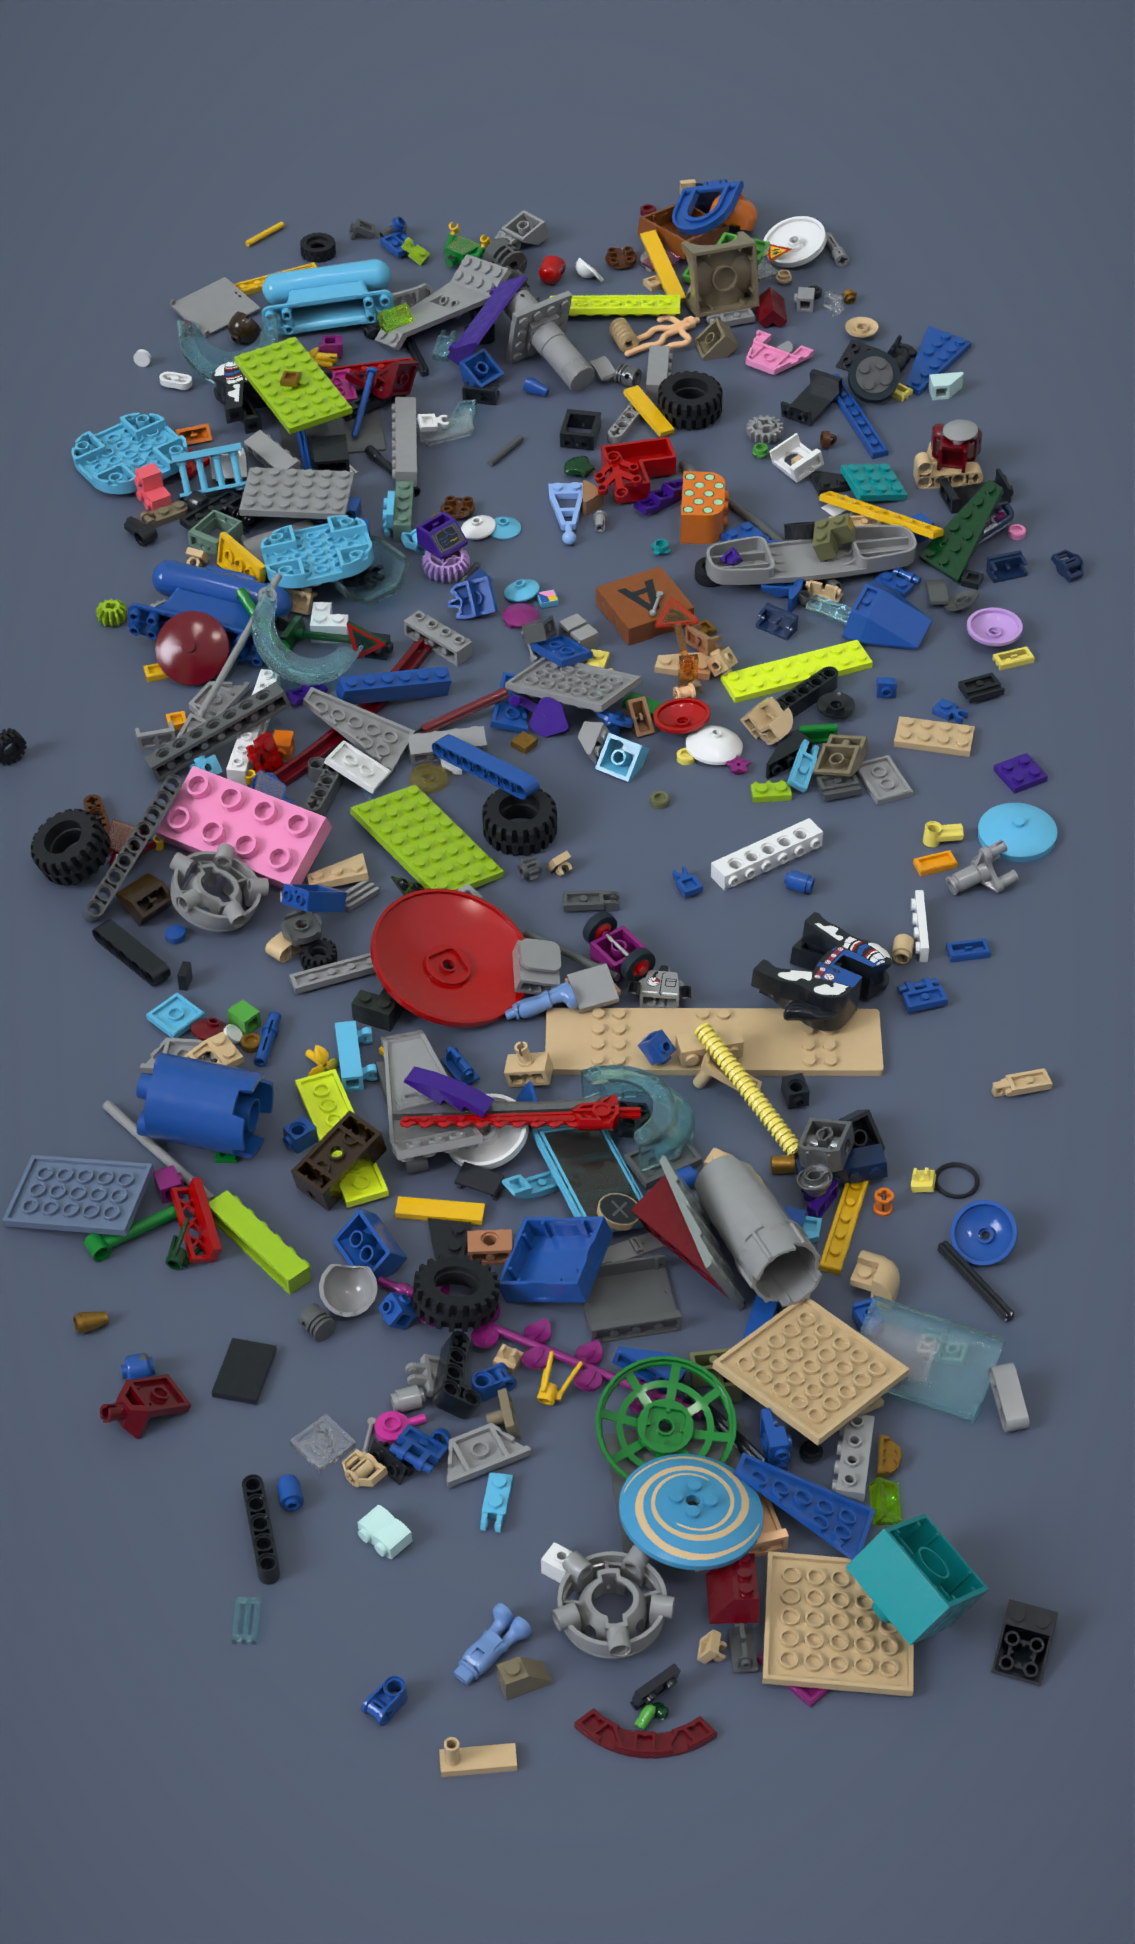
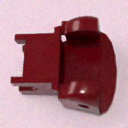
M935 424L932 427L931 450L932 456L938 459L937 470H941V467L962 469L961 473H965L967 462L975 461L981 452V430L978 428L977 438L963 441L961 445H955L952 440L942 435L944 424Z

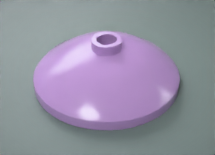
M1002 608L980 609L971 614L967 621L969 635L977 642L993 647L1005 646L1015 642L1021 636L1023 629L1020 618L1013 612Z

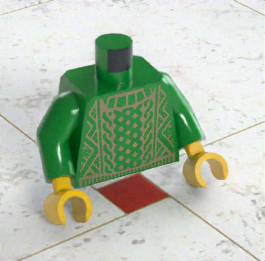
M451 222L449 224L451 234H448L444 249L446 265L448 267L453 265L459 267L466 254L482 259L485 247L492 242L491 239L483 234L480 237L482 244H479L460 235L455 236V234L460 232V227L457 223L454 228V223Z

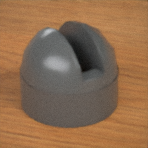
M802 590L799 593L798 603L800 605L804 604V606L809 605L812 602L813 594Z

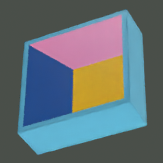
M554 589L538 592L536 595L541 609L559 605Z

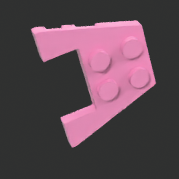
M757 330L753 345L750 347L746 357V365L768 374L776 375L813 357L814 350L801 345L794 353H788L767 345L771 340V334Z

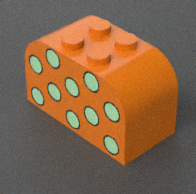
M683 471L680 543L711 544L720 540V534L724 532V526H727L728 516L724 515H728L729 490H725V480L721 475L713 472Z

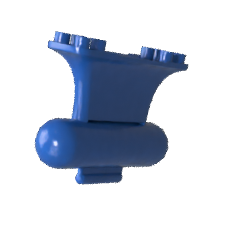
M164 560L154 568L152 582L156 591L164 596H168L169 599L157 607L132 603L128 608L129 632L134 636L140 634L147 636L150 640H156L161 628L170 618L182 612L199 611L212 616L224 627L229 637L231 654L251 618L240 600L236 599L235 592L244 587L249 591V595L255 605L258 606L257 597L259 590L263 587H268L270 584L259 582L252 575L212 565L203 568L175 560ZM279 586L275 589L277 593L275 603L272 606H266L262 612L267 622H278V616H288L291 612V596L288 591ZM253 629L236 661L251 662L257 667L266 664L270 655L269 639L265 635L255 633Z

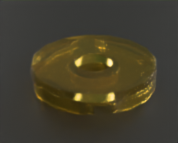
M433 763L420 764L414 767L412 773L409 774L410 786L416 785L425 794L436 793L442 790L448 781L446 770L440 765L433 766Z

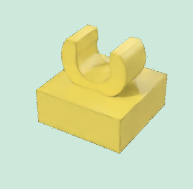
M928 1167L925 1170L914 1168L911 1181L912 1193L934 1192L935 1170H930Z

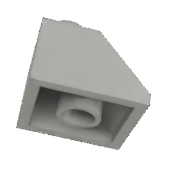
M524 210L501 228L503 232L512 237L534 245H539L549 237L545 221Z

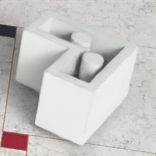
M313 602L310 631L349 635L346 625L349 621L348 615L333 614L332 602ZM311 639V643H340Z

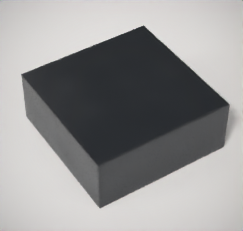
M966 570L961 580V586L978 590L984 579V574Z
M183 961L177 975L179 990H188L193 977L191 962Z

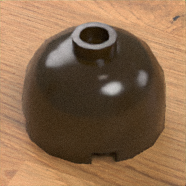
M236 312L232 316L228 329L231 339L235 343L251 344L261 335V328L252 318L248 320L243 312Z

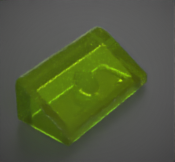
M407 302L377 313L380 329L385 332L414 322Z
M881 1477L876 1478L869 1485L871 1508L875 1509L872 1519L873 1525H895L902 1522L898 1483Z

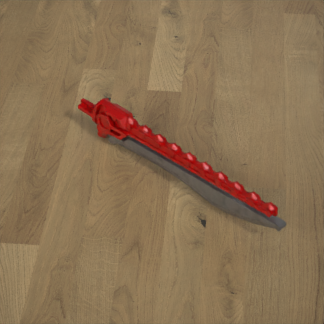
M596 1095L588 1099L539 1102L494 1100L482 1118L466 1107L460 1111L443 1100L441 1105L431 1102L400 1111L393 1110L392 1119L400 1120L401 1127L407 1129L413 1125H420L422 1128L438 1125L444 1129L450 1125H457L459 1128H465L469 1125H476L478 1128H484L487 1125H494L497 1128H502L506 1125H513L515 1128H521L524 1125H531L534 1128H539L543 1125H550L552 1128L568 1125L571 1128L577 1127L579 1131H614L616 1125H619V1119H641V1107H619L617 1095L606 1096L603 1099L601 1096Z

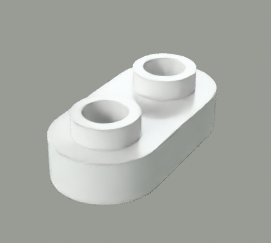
M168 371L163 372L159 376L160 384L164 387L183 391L192 387V377L187 374Z

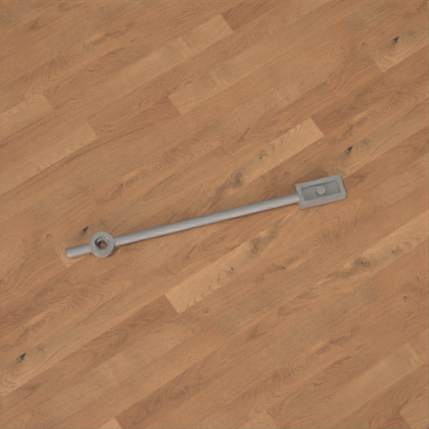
M276 573L270 585L259 590L257 597L259 604L198 713L195 715L190 712L176 739L207 721L203 719L262 612L266 606H272L275 603L277 597L275 589L282 579L281 574Z

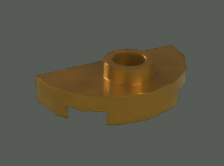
M879 1434L877 1478L894 1474L900 1467L902 1460L900 1446H897L889 1436Z

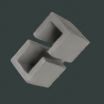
M578 613L559 621V634L565 635L589 650L598 647V631L590 626Z

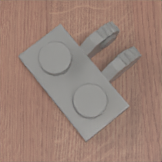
M423 1354L420 1359L421 1363L412 1362L406 1365V1372L412 1374L407 1378L408 1384L411 1386L417 1385L418 1387L424 1385L425 1395L432 1397L440 1357Z

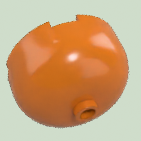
M740 194L733 212L723 224L739 227V229L745 231H753L757 221V209L751 201L745 198V195ZM720 195L713 201L710 211L716 206Z

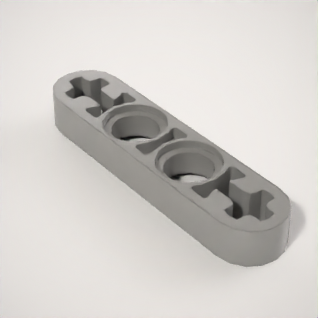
M631 403L608 431V441L612 444L621 443L642 417Z

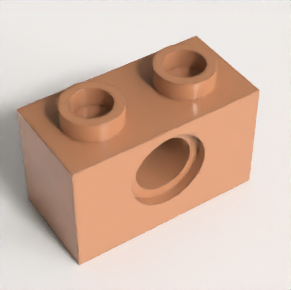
M512 1229L467 1231L470 1260L475 1261L478 1258L482 1260L481 1265H505L513 1250Z

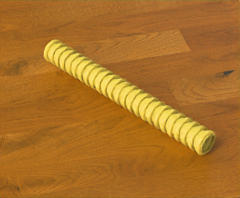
M701 1024L695 1030L694 1035L702 1042L703 1047H706V1051L710 1052V1056L721 1067V1070L725 1072L726 1077H729V1081L733 1082V1086L737 1087L736 1090L741 1092L740 1095L744 1097L745 1102H748V1106L752 1107V1111L756 1112V1116L760 1117L759 1120L764 1122L763 1125L768 1128L769 1133H772L771 1136L776 1138L775 1141L780 1143L779 1146L781 1148H784V1153L794 1155V1158L798 1156L797 1145L799 1139H796V1135L792 1134L791 1129H788V1125L784 1123L783 1118H780V1114L776 1113L777 1111L775 1108H772L771 1103H768L769 1100L764 1098L765 1095L761 1093L760 1088H757V1084L753 1083V1079L749 1078V1074L745 1073L746 1070L741 1068L742 1065L737 1063V1058L726 1047V1044L722 1042V1039L718 1037L719 1035L714 1033L715 1030L711 1028V1024Z

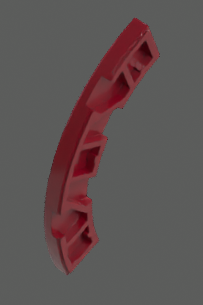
M594 1708L574 1722V1727L595 1744L617 1754L643 1759H659L683 1755L717 1738V1732L701 1716L665 1733L625 1730L620 1728V1725L602 1716Z

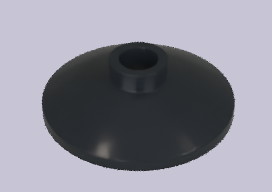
M830 692L818 699L817 709L826 717L840 719L853 713L855 702L847 694Z

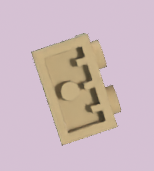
M310 587L283 588L291 596V611L310 615L313 597L317 596V592L312 591Z

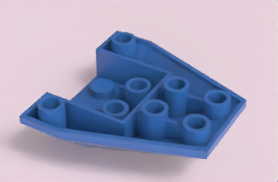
M872 580L865 584L849 614L842 638L850 641L858 640L863 645L918 650L933 620L891 587Z

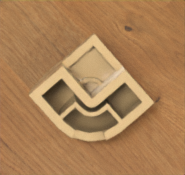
M773 697L766 698L740 719L756 740L760 738L767 745H772L788 734L793 725V715L789 707L782 710L780 704Z
M862 1250L850 1278V1285L871 1291L870 1298L874 1297L876 1305L892 1309L899 1293V1270L890 1259Z

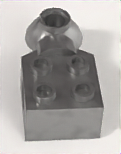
M809 1118L797 1145L800 1165L805 1169L800 1171L796 1180L799 1187L807 1192L808 1195L812 1197L822 1196L832 1182V1173L843 1170L855 1142L852 1122Z

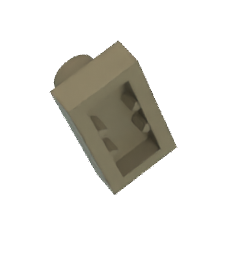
M506 1388L498 1390L501 1409L486 1414L488 1424L493 1423L496 1426L504 1423L510 1435L515 1437V1439L521 1438L512 1398Z

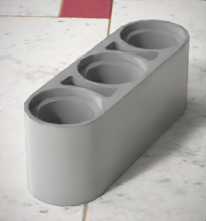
M1007 1363L989 1367V1379L1003 1430L1011 1432L1029 1428V1416L1014 1364Z

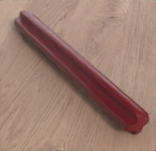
M506 688L496 690L421 726L424 733L437 731L508 698V691Z

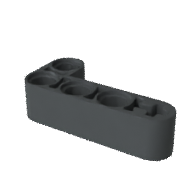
M313 757L307 763L309 780L316 784L305 802V809L325 817L344 783V776L324 763L325 758Z

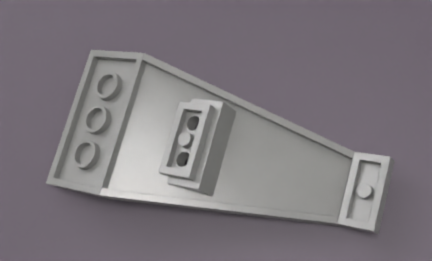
M466 254L448 284L383 325L375 341L399 351L408 336L453 317L459 319L463 313L484 305L491 296L489 293L494 286L498 287L501 282L506 281L511 271L508 268Z

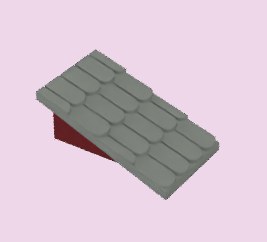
M664 1155L659 1161L665 1175L631 1211L649 1233L731 1300L740 1312L745 1306L743 1303L745 1299L733 1279L735 1277L733 1271L719 1249L721 1244L710 1227L712 1222L698 1198Z

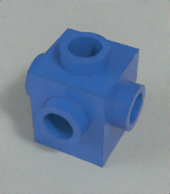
M390 1292L378 1307L383 1315V1320L389 1327L406 1330L417 1316V1311L413 1310L411 1298L404 1293Z

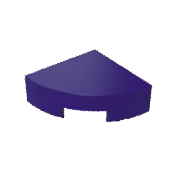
M734 547L720 558L722 562L729 566L738 565L743 561Z

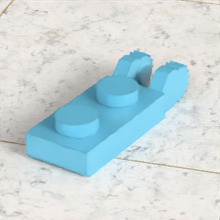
M806 739L800 745L787 781L788 785L801 792L806 791L819 750V746L814 745L810 753H807L809 741Z
M489 1473L482 1507L480 1530L486 1531L489 1518L496 1519L494 1525L495 1532L501 1533L503 1520L506 1519L513 1475Z

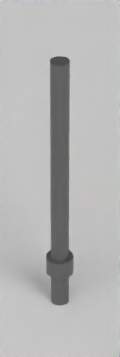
M528 929L523 933V936L526 938L551 941ZM559 945L561 955L588 968L603 964L596 963ZM609 969L612 979L618 981L621 975Z

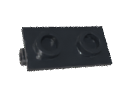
M373 1439L369 1454L386 1467L388 1476L401 1485L405 1475L411 1476L413 1474V1465L405 1460L400 1461L396 1458V1455L389 1451L390 1446L387 1442H378L376 1439Z

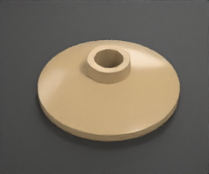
M855 317L846 322L845 329L852 336L864 338L876 334L878 324L871 318Z

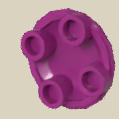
M517 603L508 606L503 611L502 616L506 626L512 629L522 627L527 622L538 619L539 613L532 605Z

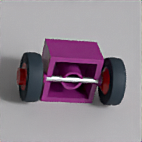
M606 911L599 912L593 915L585 924L583 938L590 944V960L596 963H607L609 969L621 975L618 981L625 978L627 981L638 982L647 976L648 971L653 970L656 962L653 953L626 927L622 925L617 928V920L612 914Z

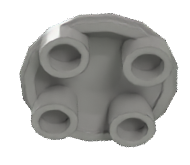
M954 420L944 426L943 435L952 440L953 444L961 445L963 441L977 438L978 427L969 420Z

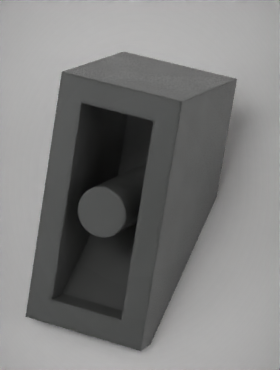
M553 615L527 622L521 629V635L525 639L526 644L546 641L557 633Z

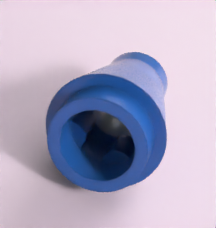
M533 377L526 379L523 390L526 393L543 397L548 395L549 387H546Z

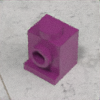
M342 335L322 336V343H319V352L338 353L339 359H343Z

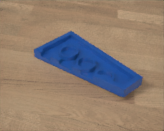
M503 672L499 689L505 688V683L516 675ZM507 690L509 697L495 703L490 727L517 733L522 731L528 733L525 707L521 705L511 706L509 704V698L512 695L523 696V694H515L513 691Z

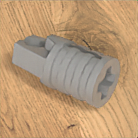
M501 230L495 236V239H507L511 244L517 246L518 250L521 247L520 240Z

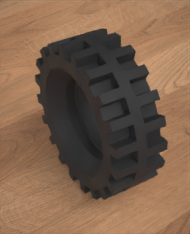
M451 1254L449 1258H445L444 1255H438V1260L436 1261L430 1258L427 1260V1265L421 1264L419 1271L415 1272L412 1294L413 1310H417L419 1318L425 1317L426 1324L429 1325L433 1322L436 1324V1329L439 1330L442 1327L449 1328V1332H454V1329L468 1332L469 1327H473L475 1330L480 1329V1323L489 1324L490 1317L494 1318L496 1310H498L500 1280H497V1272H491L489 1264L481 1265L482 1260L478 1258L475 1261L470 1260L469 1255H464V1258L457 1257V1254ZM449 1284L463 1285L476 1292L468 1296L457 1297L444 1294L437 1287Z

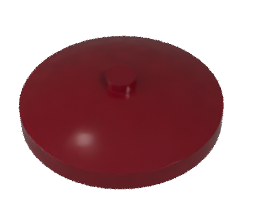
M199 611L182 612L170 618L161 628L156 640V658L162 671L173 681L186 686L204 685L218 677L230 656L229 637L221 623L212 616Z

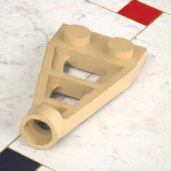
M224 1032L204 1040L183 1056L198 1059L206 1052H211L218 1064L236 1067L244 1063L243 1055Z

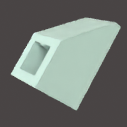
M963 372L930 374L928 389L932 400L950 399L962 388Z

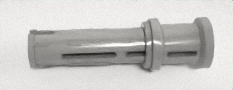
M827 232L826 244L831 250L832 258L838 267H845L849 263V256L845 254L844 248L838 245L833 234Z

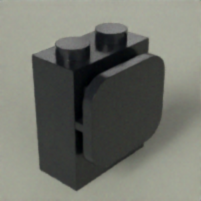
M346 434L311 437L314 470L350 471Z

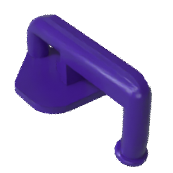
M512 695L509 698L511 706L521 705L534 712L530 719V727L534 732L543 737L567 731L571 728L563 705L551 697L542 698L538 704L522 695Z

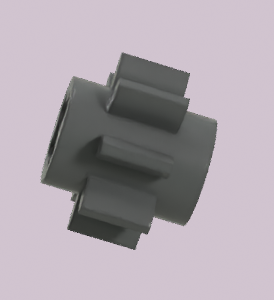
M532 856L520 859L522 864L517 866L520 877L522 879L527 878V881L539 878L538 873L542 872L539 860L537 858L533 859Z

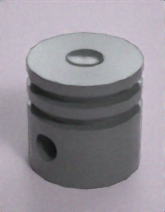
M621 363L615 371L614 380L616 383L627 387L637 386L640 383L642 372L638 368Z
M315 1303L307 1306L298 1318V1323L318 1342L327 1339L336 1328V1322Z

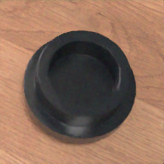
M808 1440L801 1445L799 1454L805 1462L815 1463L822 1458L823 1449L821 1445H816L811 1440Z

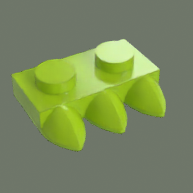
M783 779L777 783L768 780L766 783L755 781L751 784L750 790L753 803L792 800L790 785Z

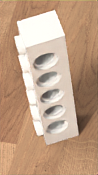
M808 818L711 862V878L724 891L790 860L818 849L822 846L823 831Z

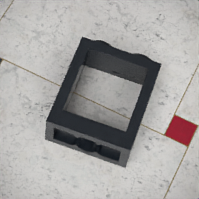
M567 409L560 431V447L594 451L601 429V412ZM569 427L592 429L590 434L568 431Z

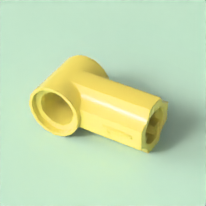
M929 821L925 824L923 843L928 847H937L940 842L961 841L964 837L962 824L941 825L939 822Z

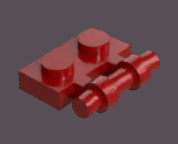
M266 731L253 741L255 748L253 745L246 747L247 757L253 764L255 774L259 770L273 773L284 765L271 732Z

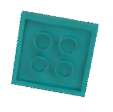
M889 464L841 465L840 472L857 500L901 501L907 499V492Z

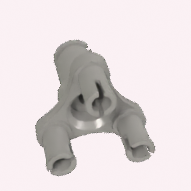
M1001 839L988 847L980 848L978 850L979 854L972 858L970 866L954 873L952 877H947L946 883L951 893L957 895L959 891H965L978 883L983 884L996 893H1000L1005 887L1019 881V877L1014 869L998 877L992 863L1001 859L999 854L1008 850L1006 843Z

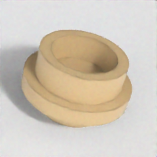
M778 271L776 275L777 282L780 284L791 282L792 275L790 271Z

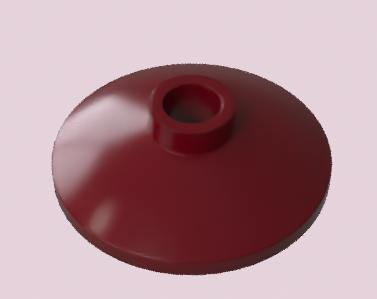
M217 1018L199 1019L192 1023L191 1032L195 1037L204 1041L218 1033L224 1032V1028L228 1024Z

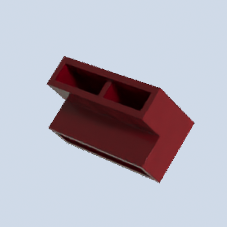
M769 287L759 296V306L756 307L758 323L765 329L771 323L781 328L787 323L785 301L780 294Z

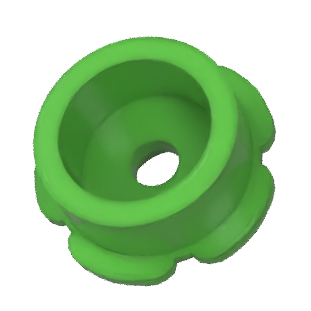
M765 443L755 444L752 451L753 455L760 459L765 458L769 454L768 446Z

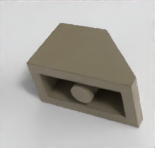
M519 1656L496 1665L497 1681L506 1701L553 1684L544 1661Z

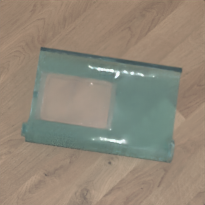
M874 1295L860 1334L910 1369L909 1375L886 1392V1394L975 1424L990 1385L988 1369L989 1367L997 1366L1005 1338Z

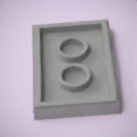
M889 755L863 761L855 772L877 806L913 796L912 789Z

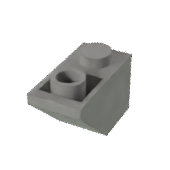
M584 721L578 739L587 755L596 765L610 731L604 723Z

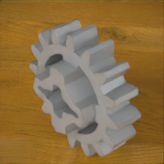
M759 415V418L753 417V420H749L746 424L747 436H749V439H755V442L760 441L764 443V441L770 443L772 440L776 442L777 438L781 439V435H783V423H780V419L775 420V416L769 417V415L763 417Z

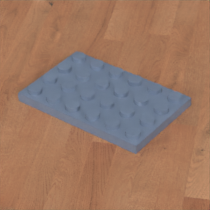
M32 1155L2 1222L7 1227L127 1236L155 1170L154 1166L151 1163Z

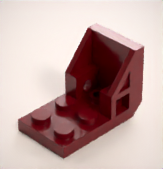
M416 360L394 361L375 374L370 393L382 400L409 395L419 362ZM367 370L348 372L345 379L364 389L368 376L366 374Z

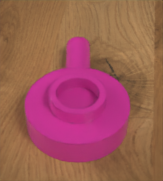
M397 1411L385 1412L375 1421L376 1438L379 1441L387 1442L389 1445L397 1444L398 1436L408 1424L416 1426L426 1423V1416L423 1413L407 1418L404 1414Z

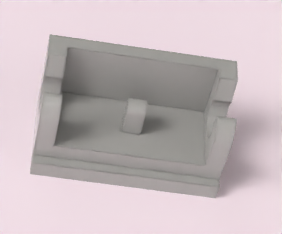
M169 722L170 728L140 733L139 728H135L139 751L161 748L175 740L176 735L173 722Z

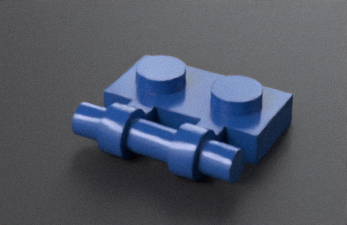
M902 567L888 570L891 573L884 570L874 579L876 582L891 587L904 598L914 591V584L912 583L919 585L921 582V578L916 576V573L907 572Z
M928 977L923 978L922 981L913 983L908 981L904 982V985L897 986L898 994L902 993L901 999L908 1013L948 1005V998L942 985H939L937 978L930 979Z
M408 1424L398 1436L397 1444L393 1443L389 1449L400 1461L405 1460L414 1465V1469L419 1472L424 1471L430 1475L434 1468L433 1465L436 1466L445 1456L448 1446Z

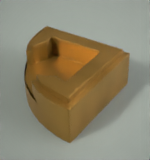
M707 619L699 622L702 628L698 629L699 631L708 636L717 634V629Z

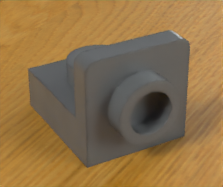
M357 218L356 222L352 223L349 229L351 239L354 240L357 233L372 239L375 225Z

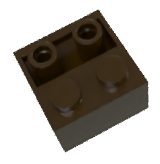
M149 873L115 894L139 926L172 905L169 888L162 880Z

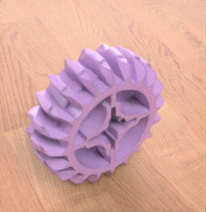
M463 547L442 560L429 551H425L422 559V569L425 576L429 577L430 580H435V582L441 581L442 584L444 582L450 583L451 581L457 582L458 579L463 578L470 568V558L467 551L463 550Z

